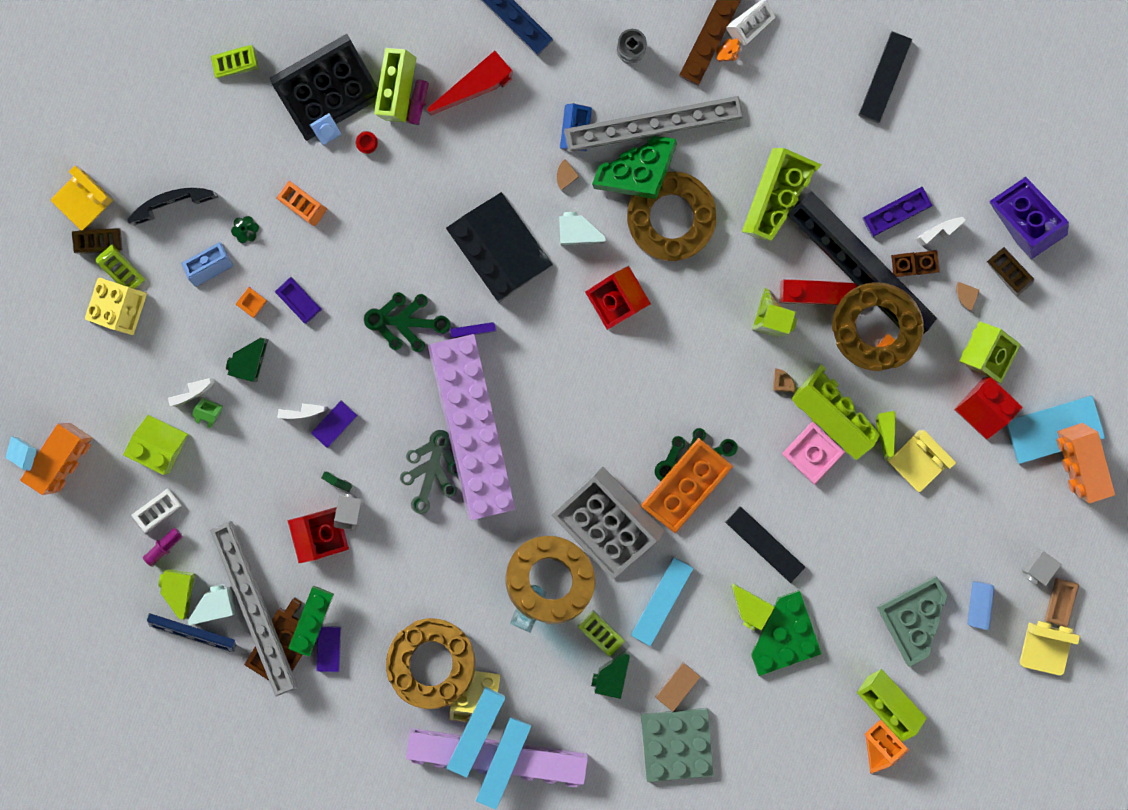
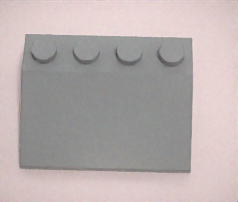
M604 467L599 469L551 515L612 579L617 577L654 545L665 531Z

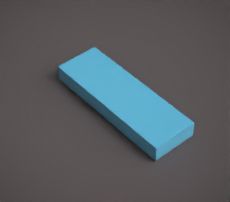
M11 436L5 458L21 469L30 471L36 454V448L18 437Z

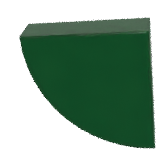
M324 471L321 479L332 486L350 492L353 486L350 482L342 480L328 471Z

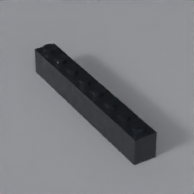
M812 191L789 212L788 216L857 286L878 282L902 289L911 296L921 311L924 324L923 334L930 329L937 320V317ZM878 306L900 329L896 315L888 308Z

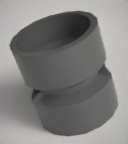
M633 28L622 32L617 44L619 58L629 64L640 61L645 54L647 45L645 35L638 29Z

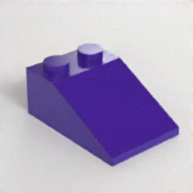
M1024 177L990 200V205L1017 245L1031 260L1068 235L1069 221L1027 177Z

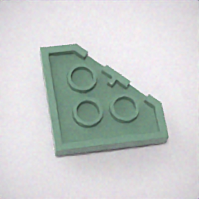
M937 576L876 607L908 667L929 657L931 651L930 647L941 619L940 615L948 597Z

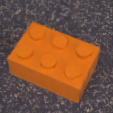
M58 423L34 458L31 470H26L20 481L41 495L60 492L66 484L65 478L69 473L72 474L78 467L79 463L77 460L81 454L85 455L90 449L91 444L89 442L92 437L72 423Z
M1084 423L1057 431L1059 438L1056 441L1059 450L1063 451L1064 459L1062 464L1065 471L1069 473L1070 480H1068V486L1070 491L1089 504L1114 496L1115 492L1098 431Z

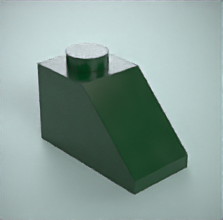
M260 337L234 352L232 357H229L227 360V375L257 382L269 339Z
M622 652L599 667L598 674L593 673L591 686L595 687V694L621 699L630 652Z

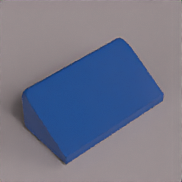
M575 103L565 105L560 142L561 149L568 150L564 129L590 124L592 107ZM587 149L578 150V151L587 152Z

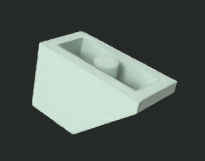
M564 212V216H559L560 245L605 243V236L582 215L577 216V212Z
M223 584L210 587L211 591L204 594L190 616L188 625L232 616L237 613L231 587L224 588Z

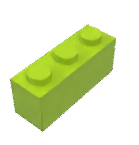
M385 48L374 115L385 121L406 123L417 57L405 49Z
M883 669L869 675L857 691V694L901 742L917 735L927 719Z

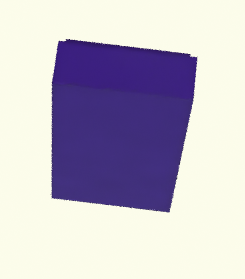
M292 277L275 291L305 325L322 310Z
M494 322L451 328L450 330L451 338L497 332Z
M340 400L311 434L326 448H329L358 415Z
M340 626L321 627L317 641L316 671H340Z

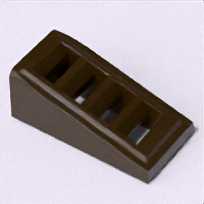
M121 228L72 231L74 253L80 255L104 252L110 246L109 234H113L114 246L119 251H123ZM93 235L95 247H91L90 236ZM100 235L104 237V247H101ZM83 236H84V241H85V248H82V237H83Z
M1005 247L987 261L989 266L1016 297L1034 282V278ZM1005 256L1007 260L998 267L996 263ZM1011 263L1013 266L1004 273L1002 270ZM1017 270L1019 273L1013 279H1010L1009 276ZM1023 277L1024 281L1019 286H1016L1015 283Z

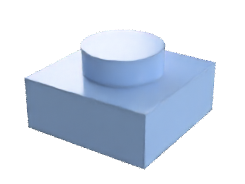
M330 113L310 124L322 145L341 135Z

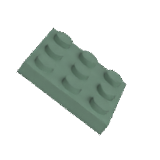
M707 708L641 714L647 782L714 776Z

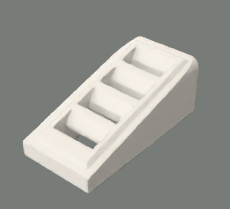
M761 0L733 20L726 29L732 39L737 38L740 41L739 45H746L775 16L767 1ZM760 10L765 17L764 19L759 14Z
M167 488L131 516L142 531L147 534L182 505ZM166 497L173 507L169 509L162 499ZM158 502L166 511L163 514L155 506ZM152 508L158 518L154 519L148 510ZM143 514H145V516L151 522L148 525L141 518Z

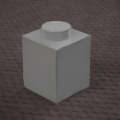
M351 494L339 495L334 519L335 528L356 531L361 499H357V496Z
M1037 549L1022 571L1027 574L1025 578L1037 586L1040 583L1046 586L1062 564L1045 551Z

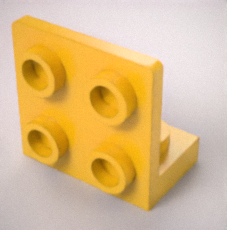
M74 165L69 170L73 177L51 198V202L80 230H85L114 199L82 168Z

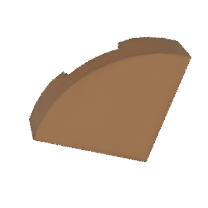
M566 159L562 161L557 170V184L561 191L579 178Z
M957 282L956 294L961 305L965 309L972 311L979 289Z
M775 368L773 391L796 392V386L791 376L784 370Z

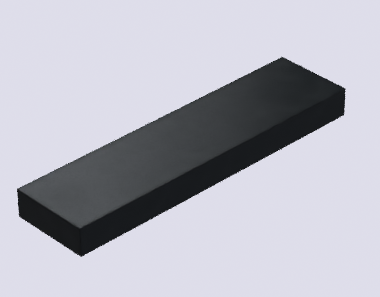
M894 31L890 32L859 111V116L880 123L911 45V38Z
M741 506L725 521L730 528L789 583H792L806 568Z

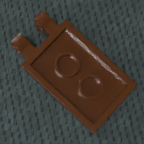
M296 597L291 600L286 610L279 608L272 618V623L292 672L303 654L288 649L299 619L293 615L302 603ZM255 646L244 665L269 680Z

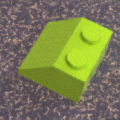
M979 321L959 361L969 369L985 377H991L1001 384L1021 344L1002 329Z
M148 414L132 435L123 456L162 475L170 474L189 434Z

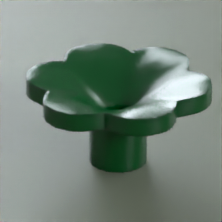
M250 216L236 218L231 233L237 237V241L240 243L253 242L257 237L256 233L259 231V225Z

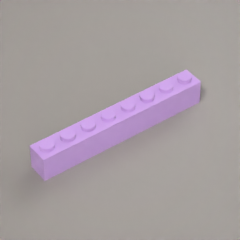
M411 728L406 759L411 760L413 764L429 762L433 763L435 767L445 768L462 735ZM485 739L471 769H477L478 773L487 774L500 741ZM523 745L510 777L512 775H519L524 780L533 781L535 778H539L549 784H556L557 781L566 782L565 785L570 787H579V784L584 785L588 755L586 753Z

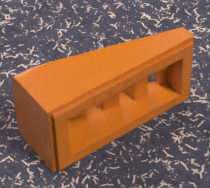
M291 181L287 182L276 198L313 226L317 225L327 211L324 205ZM295 190V194L288 202L286 199L289 197L292 191ZM302 195L303 197L301 198V200L299 201V203H298V204L296 205V207H295L294 204H295L296 201L299 199V197ZM310 201L309 205L306 207L304 212H302L301 210L304 208L306 203Z

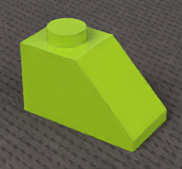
M168 569L159 578L160 594L178 619L184 620L189 614L195 573Z
M733 583L731 588L739 616L744 621L743 625L753 631L756 628L762 630L774 606Z

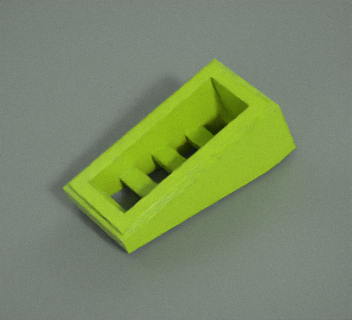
M253 45L243 46L211 56L216 79L259 69ZM245 54H248V59H249V63H248V64H245V59H244V55H245ZM235 56H239L241 66L237 67ZM227 58H231L233 66L231 69L228 67ZM218 60L223 61L224 71H220Z
M110 245L96 258L97 264L118 284L135 289L145 280L137 269L113 245ZM114 255L115 258L107 264L106 261ZM118 262H121L122 264L113 271L112 268ZM127 268L129 271L120 278L118 275ZM132 275H135L136 277L126 285L125 281Z
M895 411L879 413L875 418L877 431L880 434L879 439L884 460L886 461L891 460L894 456Z
M594 610L578 624V628L609 657L625 642ZM596 620L597 624L589 631L587 627ZM602 625L604 629L597 636H594L593 633ZM608 631L610 635L601 642L599 639ZM615 637L617 641L608 649L606 645Z

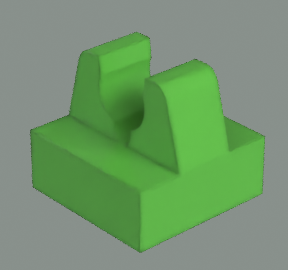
M202 398L194 408L192 416L195 417L196 423L199 424L201 420H205L208 422L207 427L211 428L221 414L223 406Z

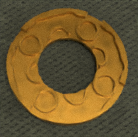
M683 172L666 173L657 199L632 195L627 211L628 228L637 246L651 257L663 261H680L697 254L711 239L717 221L716 205L710 191L697 178ZM663 196H680L687 200L692 207L694 215L693 224L682 237L674 239L665 238L659 235L651 225V208Z
M867 283L852 289L837 305L832 319V332H834L836 345L840 352L856 366L870 371H883L905 364L916 353L924 331L922 314L916 302L902 289L886 283ZM882 306L888 308L896 315L900 325V332L898 338L892 344L885 347H874L860 338L856 328V321L858 315L868 307Z
M540 536L523 543L514 552L507 566L505 584L510 600L523 615L531 620L535 619L546 624H561L574 619L587 607L595 589V573L589 558L577 545L557 536ZM548 558L560 561L569 569L572 576V587L564 597L556 600L545 599L532 589L529 573L532 566L540 560Z
M436 618L417 620L401 630L393 639L386 658L387 677L396 694L406 703L422 709H439L456 702L471 685L476 668L474 649L466 634L454 624ZM427 642L443 644L449 650L453 659L449 677L435 686H425L419 683L413 677L410 669V660L414 651L420 645Z

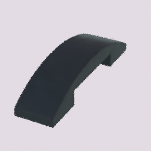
M180 188L167 191L143 203L127 220L129 224L135 226L155 219L152 210L190 197L192 202L200 204L218 198V195L213 190L204 188Z

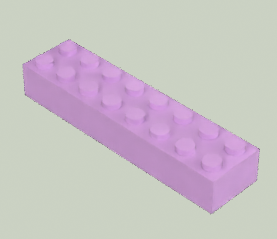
M474 334L428 345L468 519L475 520L515 510Z

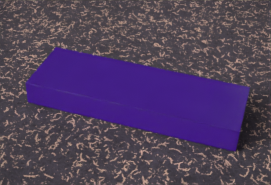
M922 186L864 216L862 219L871 237H874L933 205Z

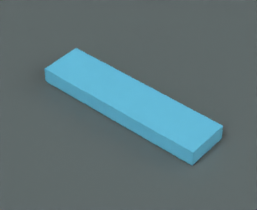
M673 557L631 633L632 637L651 646L690 576L693 567Z
M487 687L484 688L452 754L447 769L467 778L506 696Z
M510 716L476 802L497 810L531 728L530 724Z

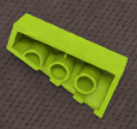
M772 148L742 233L759 240L772 241L786 220L788 212L799 200V195L809 185L810 178L815 171H818L822 164L786 148Z
M764 288L752 330L778 338L794 331L798 318L794 317L795 311L780 306L773 298L770 290Z
M821 363L798 388L791 400L815 424L819 425L831 439L835 440L847 454L858 460L874 447L880 434L862 412L857 413L854 410V402L849 396L844 397L837 389L839 384L834 378L830 380L824 373L827 369Z

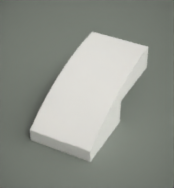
M959 217L940 223L924 232L916 240L923 246L939 232L943 237L949 236L965 219Z
M208 378L188 383L189 393L168 397L169 405L178 406L199 397L215 383L214 379Z
M302 403L301 412L278 409L277 418L296 419L311 417L327 411V406Z

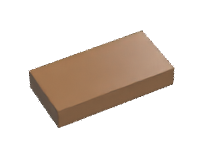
M1055 578L1044 621L1068 627L1079 584Z
M682 662L655 698L671 711H674L701 676Z

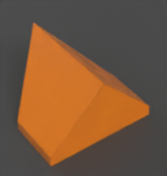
M881 719L864 734L866 736L870 774L893 766L909 751Z

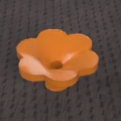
M737 38L733 40L726 39L723 45L719 46L716 50L718 54L717 60L719 62L724 60L735 61L739 56L737 53L740 51V41Z

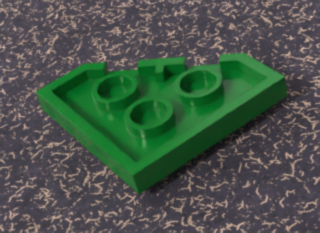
M653 136L647 140L648 143L637 149L633 147L620 154V158L615 161L601 164L593 180V188L657 199L677 146L676 139Z
M797 590L778 597L774 604V609L751 652L758 676L822 654L800 591Z

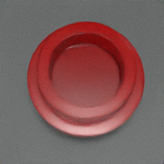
M361 132L356 138V147L364 154L373 153L378 147V139L372 132Z

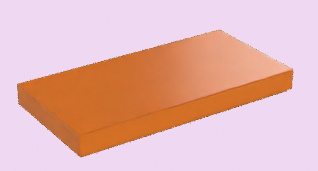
M698 438L641 506L676 533L734 466Z

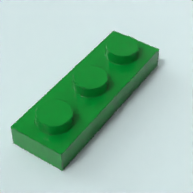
M317 586L311 588L288 649L310 657L334 593Z

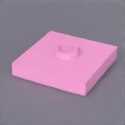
M811 422L785 449L782 455L815 485L842 457L845 451L814 422Z

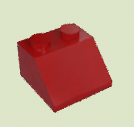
M629 266L611 274L585 291L607 330L651 305Z
M983 377L954 410L981 436L988 440L1005 427L1023 407L991 377Z
M337 507L287 520L298 563L318 560L349 550L344 529L334 527Z

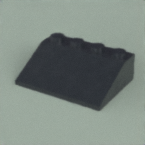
M348 34L343 35L270 77L273 88L306 141L316 136L310 126L311 123L330 113L334 122L338 124L373 104L377 99L378 86Z
M502 192L446 227L448 233L498 303L553 265Z

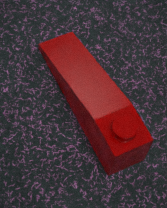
M494 50L430 105L427 111L432 116L496 90L500 86L504 88L512 81L513 70Z
M783 279L780 281L779 303L838 305L848 292L858 286L855 283Z

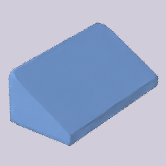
M221 242L181 263L188 280L195 287L233 267V263Z
M976 581L972 583L967 622L969 626L985 630L990 629L994 585Z

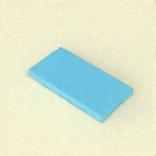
M1093 396L1083 397L1013 418L1006 426L1017 463L1021 464L1061 452L1056 441L1059 438L1057 431L1080 423H1084L1098 431L1100 440L1104 439L1105 436Z

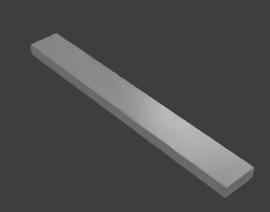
M739 96L568 128L564 129L568 152L739 120L743 118Z
M233 521L211 529L214 542L275 697L298 688Z

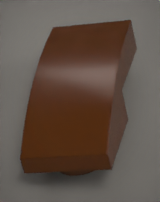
M937 250L891 255L893 274L896 277L940 273Z

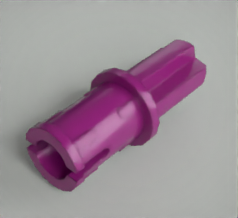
M421 79L416 81L412 99H409L410 107L406 119L407 123L420 125L423 107L426 106L425 99L429 82Z
M173 528L161 540L156 541V545L143 556V560L153 567L165 554L168 555L170 549L182 539V533L178 529Z

